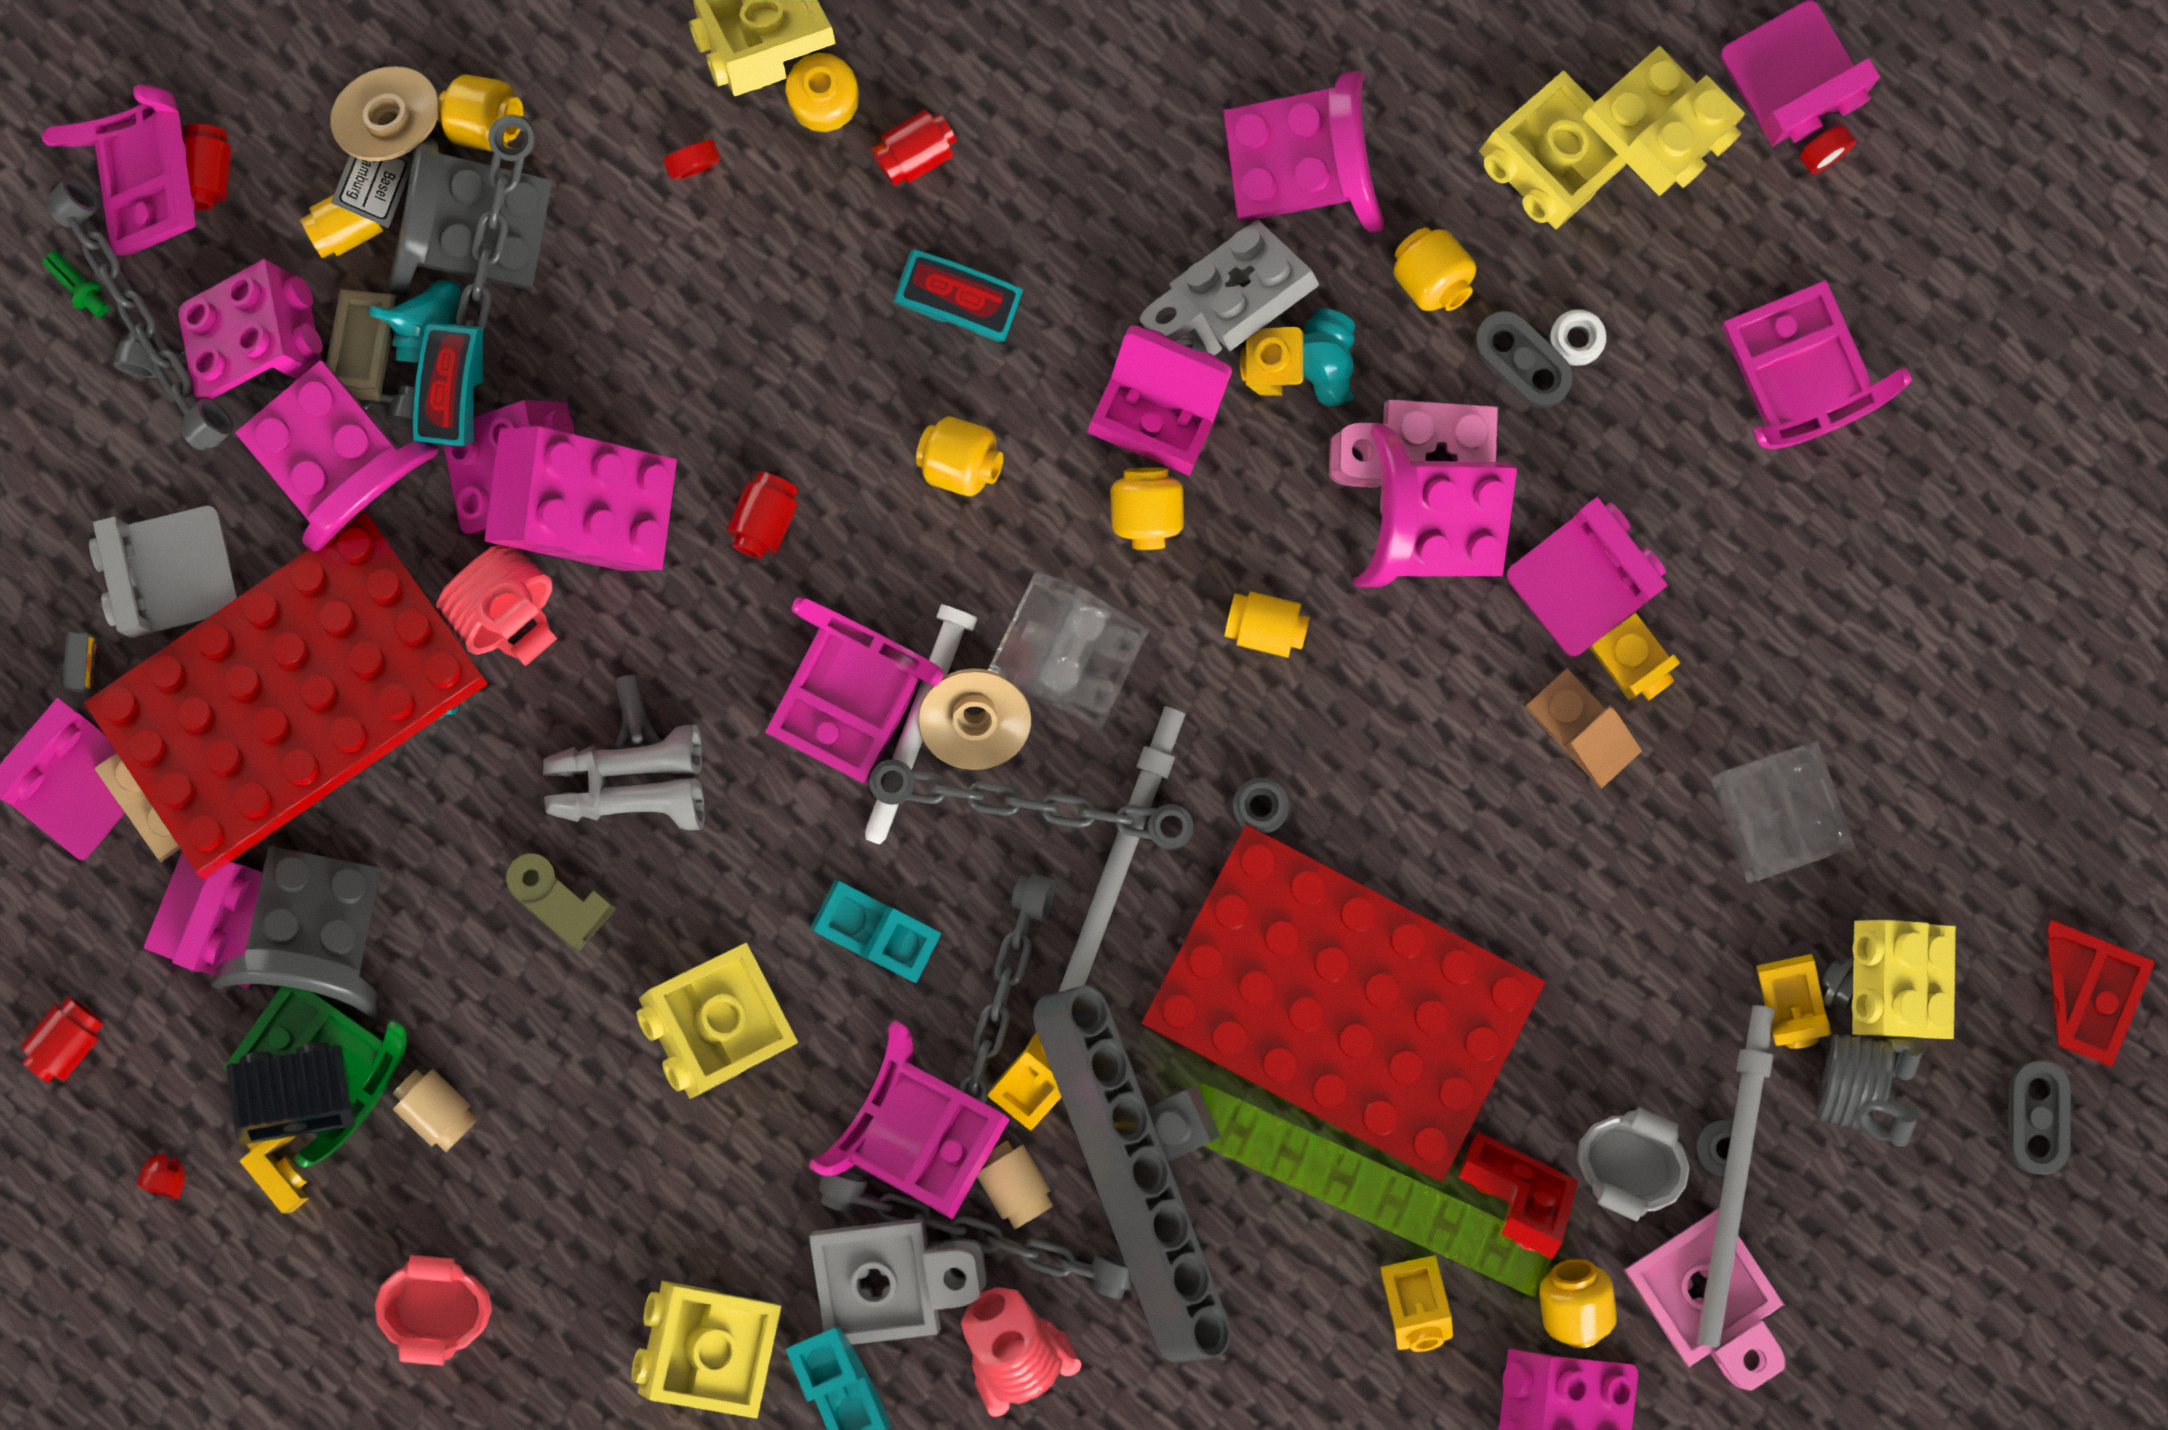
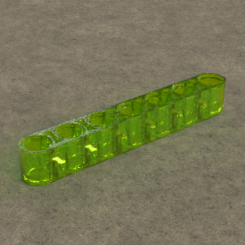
M1202 1082L1200 1083L1198 1088L1221 1135L1220 1138L1203 1146L1535 1298L1552 1259L1536 1251L1525 1250L1512 1239L1500 1234L1504 1220Z

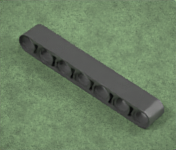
M1088 985L1045 995L1037 1002L1034 1008L1033 1020L1035 1029L1157 1347L1162 1356L1176 1363L1221 1356L1227 1350L1230 1343V1324L1108 1004L1102 993Z

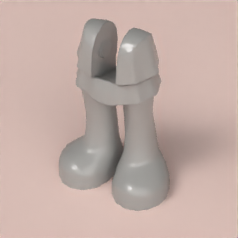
M687 724L675 727L662 742L647 746L597 750L593 745L582 751L572 747L544 758L543 775L574 777V775L588 774V793L567 792L545 796L546 813L578 822L581 817L598 821L604 815L628 812H657L669 815L680 829H703L705 821L704 794L698 779H675L661 783L608 787L607 780L608 776L641 773L699 774L702 768V750L698 726L696 724Z

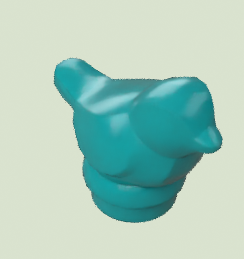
M437 280L424 293L392 309L370 306L369 316L385 321L397 334L393 339V346L396 347L397 361L419 362L426 325L431 322L455 325V311L459 307L462 293L460 287L455 282Z
M1319 308L1314 311L1312 318L1306 321L1304 326L1303 375L1313 384L1315 395L1319 402L1325 406L1333 407L1344 402H1351L1354 399L1349 384V379L1353 373L1354 361L1349 349L1353 346L1355 340L1353 333L1356 325L1351 318L1343 313L1332 309Z

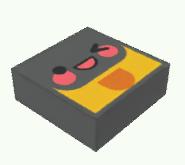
M68 632V635H66L63 686H65V689L78 694L97 693L100 638L89 633Z

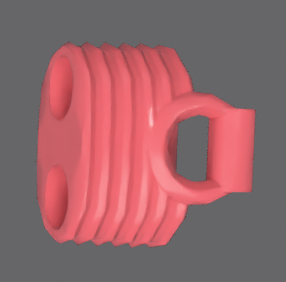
M498 544L487 549L443 588L436 601L437 613L442 616L444 622L448 623V628L454 630L455 637L460 638V644L466 645L467 651L474 655L499 648L504 654L518 659L526 667L557 640L550 631L547 617L541 610L552 592V580L544 574L543 570L538 569L537 564L530 562V558L524 556L523 551L514 547ZM529 620H535L537 625L515 645L508 642V639Z
M410 1255L405 1268L397 1270L380 1286L375 1302L378 1326L390 1342L397 1345L400 1362L444 1365L445 1360L453 1357L457 1350L466 1348L484 1331L492 1312L488 1290L474 1276L465 1273L461 1265L456 1264L452 1258Z
M996 1287L981 1292L976 1301L968 1304L961 1320L964 1337L973 1353L972 1367L976 1377L974 1383L991 1416L998 1417L1005 1414L1009 1409V1403L1020 1404L1040 1396L1053 1385L1059 1372L1064 1376H1072L1080 1370L1081 1361L1067 1334L1064 1331H1059L1052 1322L1039 1317L1018 1290Z

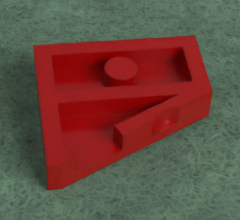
M2051 920L2047 928L2057 1046L2112 1067L2155 961Z

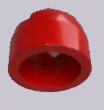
M165 1153L157 1154L145 1162L135 1185L149 1192L172 1199H179L185 1184L186 1172L182 1162L176 1157L171 1159L168 1165V1156Z

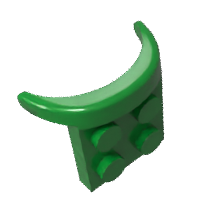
M281 986L226 1065L230 1063L238 1064L242 1056L253 1052H269L274 1057L276 1055L284 1056L288 1053L296 1054L298 1047L312 1042H326L331 1047L334 1045L342 1047L347 1066L355 1126L313 1133L317 1137L303 1149L299 1150L294 1157V1161L300 1166L309 1167L324 1160L340 1148L375 1107L401 1064L406 1049L407 1035L402 1025L391 1020L386 1026V1035L383 1040L318 993Z

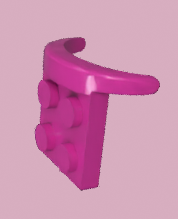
M1356 70L1341 74L1334 88L1224 110L1238 219L1242 221L1256 220L1351 201L1360 222L1369 232L1383 230L1384 219L1372 183L1364 138L1361 96L1365 75L1362 71Z
M143 84L136 85L133 89L136 100L142 103L133 109L97 120L48 127L41 134L42 141L48 146L76 147L95 145L109 244L116 255L127 256L135 254L196 227L194 200L190 191L186 164V146L182 137L175 96L163 88Z
M1826 280L1724 321L1721 326L1765 427L1759 426L1752 430L1758 445L1762 448H1785L1836 430L1881 407L1898 395L1912 380L1909 371L1906 368H1902L1873 385Z
M322 360L317 362L235 432L310 522L304 532L302 543L313 552L324 548L369 503L406 474L434 458L439 451L434 443L414 441L398 449L334 371Z
M1374 424L1371 435L1379 452L1383 476L1382 522L1372 560L1360 576L1353 577V584L1358 587H1382L1392 582L1397 576H1503L1517 467L1508 462L1410 461L1397 434L1387 425Z
M797 597L792 604L791 611L819 628L765 733L867 785L873 769L878 765L920 682L938 687L944 676V670L917 653L822 605L803 597Z
M895 1020L888 1027L889 1038L884 1061L865 1103L839 1140L825 1153L811 1159L809 1168L821 1175L834 1176L847 1171L853 1166H857L953 1219L1010 1119L1003 1113L913 1066L911 1033L905 1025Z

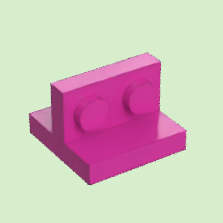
M182 852L143 948L172 959V963L184 968L211 975L214 974V971L221 963L228 959L245 955L263 872L230 861L203 880L195 872ZM237 984L247 989H252L253 984Z

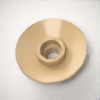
M384 67L372 70L352 81L337 97L330 117L333 136L346 153L361 160L385 161L400 157L415 149L433 130L439 115L438 95L431 82L415 70L405 67Z
M964 669L944 676L938 687L932 685L920 705L918 723L924 743L937 758L961 769L982 770L1003 764L1020 751L1030 732L1031 712L1024 693L1009 678L990 670ZM981 707L985 710L978 715H972L965 709Z

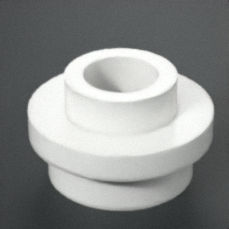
M1571 310L1562 314L1555 321L1550 332L1551 346L1570 365L1574 366L1586 365L1594 361L1601 354L1606 343V331L1603 323L1596 315L1586 310ZM1573 329L1584 331L1588 338L1587 344L1581 348L1573 347L1568 341V332Z

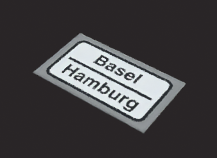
M350 155L331 203L389 228L411 172L412 159L402 155L385 161H366Z

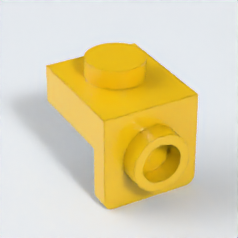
M1298 327L1261 328L1246 339V347L1242 348L1240 353L1241 376L1243 381H1246V385L1259 395H1282V385L1301 384L1303 382V331Z
M1812 954L1756 966L1764 1006L1775 1009L1771 1034L1776 1046L1786 1045L1788 1048L1793 1049L1805 1048L1819 1042V1037L1831 1034Z

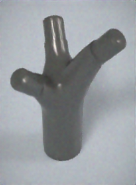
M626 675L615 679L622 711V726L615 746L618 749H625L631 736L632 741L636 744L641 743L643 739L649 745L662 742L646 715L636 675Z

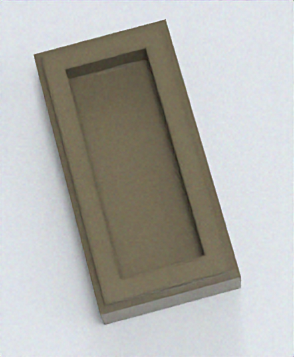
M340 289L326 363L356 399L380 402L393 329L385 321L369 316L370 306H378L392 309L397 306L396 295Z

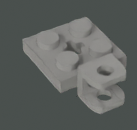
M1256 219L1169 283L1171 289L1143 311L1140 321L1145 329L1157 330L1172 341L1182 345L1194 344L1193 350L1205 351L1215 355L1222 350L1218 340L1229 351L1233 350L1317 288L1319 283L1312 270ZM1247 280L1251 281L1243 288L1239 285ZM1176 314L1172 321L1160 324V321L1166 315Z
M924 1218L813 1231L809 1235L823 1332L839 1326L851 1345L937 1335L941 1330L938 1310L962 1307L973 1303L979 1298L981 1291L988 1282L982 1244L976 1240L962 1238L934 1241L928 1246ZM870 1268L879 1269L881 1275L888 1276L890 1284L883 1288V1296H874L870 1287H862L860 1279L869 1275ZM952 1268L961 1269L966 1277L957 1276Z

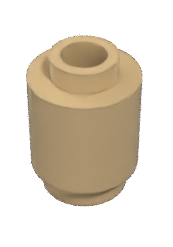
M416 1069L393 1092V1095L400 1100L393 1108V1111L431 1147L437 1144L445 1152L452 1148L478 1120L468 1111L471 1105L434 1069H431L425 1076Z
M1007 1140L991 1151L983 1165L984 1168L981 1169L977 1178L1002 1220L1008 1217L1014 1229H1017L1054 1206L1047 1195L1051 1189L1024 1144L1013 1150Z

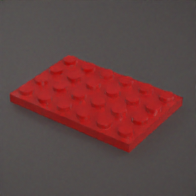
M366 511L348 522L324 548L317 552L308 549L83 703L195 872L204 880L485 687L488 683Z
M1246 824L1141 1024L1435 1180L1443 1182L1546 981Z

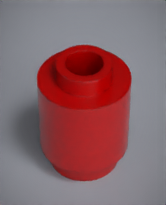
M923 109L879 136L881 142L873 146L871 151L887 179L893 186H896L904 180L909 184L952 158L953 153L950 145L955 143L957 139L941 113L931 117L928 111Z
M189 124L185 125L182 129L194 210H212L215 207V203H220L227 199L232 146L227 143L228 133L224 129L212 125Z
M757 472L754 481L746 483L726 529V532L735 538L732 547L758 559H763L765 552L777 554L798 506V503L794 500L798 488L775 475Z
M68 996L61 1006L58 1004L52 1006L20 1045L23 1052L27 1054L22 1064L47 1083L54 1076L66 1081L100 1039L97 1032L105 1023L86 1006Z

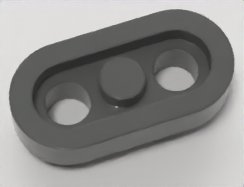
M1507 311L1496 312L1484 319L1476 332L1474 341L1475 350L1480 360L1526 404L1541 409L1559 404L1569 392L1573 381L1572 370L1567 360L1522 317L1515 313ZM1496 334H1506L1512 340V348L1506 352L1498 351L1493 346L1492 338ZM1537 372L1548 373L1552 378V387L1548 390L1536 388L1532 381L1533 375Z
M2048 1061L2027 1062L2014 1071L2009 1082V1153L2016 1166L2030 1174L2047 1175L2054 1173L2066 1163L2070 1154V1082L2065 1072L2054 1063ZM2036 1078L2041 1079L2046 1085V1094L2040 1100L2033 1099L2028 1092L2030 1082ZM2035 1135L2041 1136L2046 1143V1150L2039 1157L2033 1156L2028 1149V1142Z

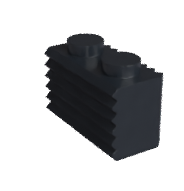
M312 1042L298 1047L296 1054L288 1053L284 1056L276 1055L274 1057L269 1052H253L242 1056L238 1064L230 1063L226 1065L234 1131L239 1144L246 1145L355 1126L347 1066L342 1047L338 1045L331 1047L326 1042Z

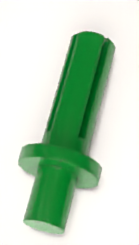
M57 251L48 253V258L44 257L43 265L73 295L71 304L76 309L87 307L97 318L104 316L109 310V306L98 296L101 292V286L96 281L86 282Z

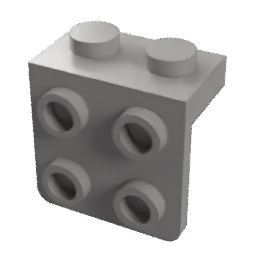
M202 506L132 524H126L116 517L93 522L96 538L89 540L90 554L98 572L104 571L108 589L107 593L101 595L102 607L108 624L110 626L116 625L118 632L135 639L200 623L239 597L221 517L215 508Z

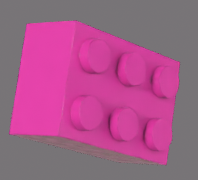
M541 426L499 429L484 541L622 571L663 570L677 459Z

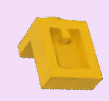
M1637 613L1631 615L1589 647L1629 701L1641 692L1649 701L1675 682L1669 671L1679 665L1680 661L1674 654L1670 657Z
M1037 1032L1032 1036L1026 1049L994 1083L987 1095L1030 1131L1061 1098Z
M296 1136L246 1144L251 1151L240 1160V1163L282 1214L294 1212L309 1199L301 1188L307 1183V1179L299 1168L286 1156L280 1161L274 1156L275 1153Z
M1436 1255L1380 1267L1398 1350L1410 1348L1415 1352L1429 1351L1441 1346L1445 1340L1453 1337L1452 1317Z

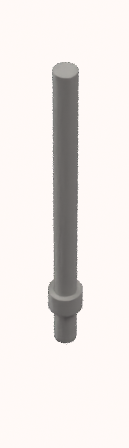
M1164 707L1150 747H1143L1136 768L1141 771L1128 805L1151 808L1161 779H1168L1175 757L1171 756V752L1186 715L1185 713L1170 707ZM1127 814L1134 819L1132 824H1125L1127 827L1144 828L1148 816ZM1118 830L1059 992L1085 986L1139 837L1128 836Z
M1753 1005L1746 1049L1739 1050L1736 1072L1741 1073L1696 1344L1717 1348L1720 1346L1764 1077L1770 1078L1774 1056L1768 1053L1775 1015L1774 1008Z

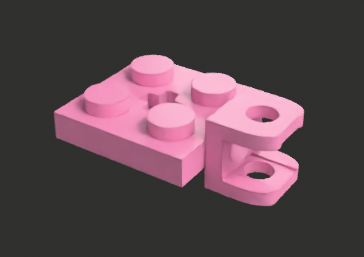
M1388 400L1384 403L1383 425L1389 426L1397 434L1410 461H1426V454L1433 453L1436 445L1445 448L1446 454L1451 455L1452 462H1496L1498 407ZM1354 423L1348 425L1330 439L1329 477L1336 483L1346 486H1381L1380 513H1383L1382 467L1376 443L1371 435L1372 427L1377 423ZM1352 448L1357 449L1361 453L1362 461L1357 460L1353 456Z
M1717 1208L1623 1271L1686 1367H1690L1708 1354H1711L1722 1373L1734 1386L1740 1389L1754 1390L1785 1368L1783 1352L1763 1320H1761L1784 1304L1739 1236L1737 1238L1720 1346L1717 1348L1696 1344L1704 1299L1698 1297L1693 1300L1690 1297L1688 1290L1693 1286L1690 1277L1697 1271L1701 1276L1708 1277L1719 1208ZM1753 1349L1758 1354L1759 1363L1755 1369L1749 1371L1744 1365V1356L1749 1350Z

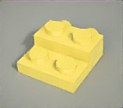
M693 0L697 18L689 21L695 44L700 53L711 50L712 53L707 54L706 58L713 80L717 87L728 83L734 96L786 79L784 61L807 55L813 51L835 44L832 26L817 0Z
M1659 46L1597 100L1582 118L1658 196H1661L1675 182L1682 188L1686 187L1707 166L1701 158L1710 150L1718 157L1742 134L1735 126L1745 113L1708 75L1696 83Z
M1564 70L1496 128L1479 150L1485 157L1484 167L1489 176L1499 183L1509 182L1524 197L1523 207L1526 213L1539 223L1548 221L1556 230L1627 164L1582 118L1595 101Z
M1894 920L1854 921L1852 1035L1954 1039L1956 926Z
M747 942L648 990L639 998L643 1007L637 1010L639 1025L650 1041L659 1038L668 1056V1059L662 1063L665 1076L674 1090L680 1091L685 1089L689 1099L739 1075L743 1071L798 1043Z
M662 1281L659 1293L651 1292L645 1304L644 1324L645 1326L652 1327L647 1349L639 1348L632 1364L631 1378L634 1383H639L638 1394L653 1401L758 1418L781 1305L724 1294L716 1290Z

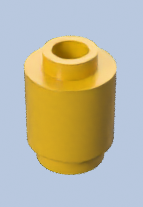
M334 194L310 207L311 214L300 219L308 237L322 258L332 253H335L337 257L382 233L384 231L382 225L332 204L331 201Z
M1252 591L1249 592L1248 596L1235 593L1224 637L1236 639L1237 646L1289 658L1291 647L1302 650L1310 617L1299 614L1302 603Z

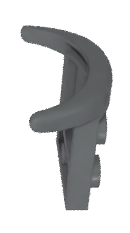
M430 136L413 150L404 213L394 260L387 282L389 294L403 295L409 287L417 266L476 278L479 263L475 260L472 253L475 232L480 216L491 210L496 191L489 181L490 165L439 154L437 141L434 137ZM499 168L497 179L499 180L502 174H506L509 183L513 171ZM521 173L517 187L513 191L506 193L502 214L508 221L507 237L501 259L496 264L489 266L486 281L525 290L533 288L552 180ZM489 220L487 221L481 245V254L485 247H489L492 255L494 254L500 223L497 228L491 229L489 227Z
M269 846L245 955L237 956L221 963L214 971L211 986L219 990L237 984H268L297 988L338 999L356 1007L366 1014L368 1018H377L380 1010V998L373 987L359 977L381 868Z

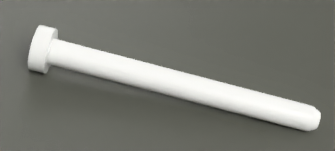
M941 604L936 618L944 622L929 661L944 670V676L948 675L964 629L973 631L978 618ZM922 681L892 757L894 760L904 762L910 769L913 768L923 741L918 723L920 705L925 694L932 686ZM896 771L887 772L882 788L889 793L899 791L903 786L901 774ZM878 799L876 800L865 829L866 840L881 844L886 839L899 804L888 805L880 802Z

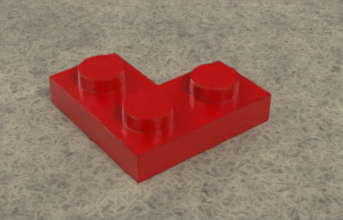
M1476 1131L1467 1148L1458 1178L1470 1183L1481 1193L1495 1195L1509 1202L1500 1234L1512 1239L1525 1250L1536 1251L1553 1259L1563 1242L1579 1181Z

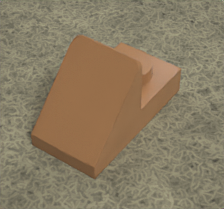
M1568 668L1524 707L1600 789L1642 752L1616 710L1611 705L1605 709Z

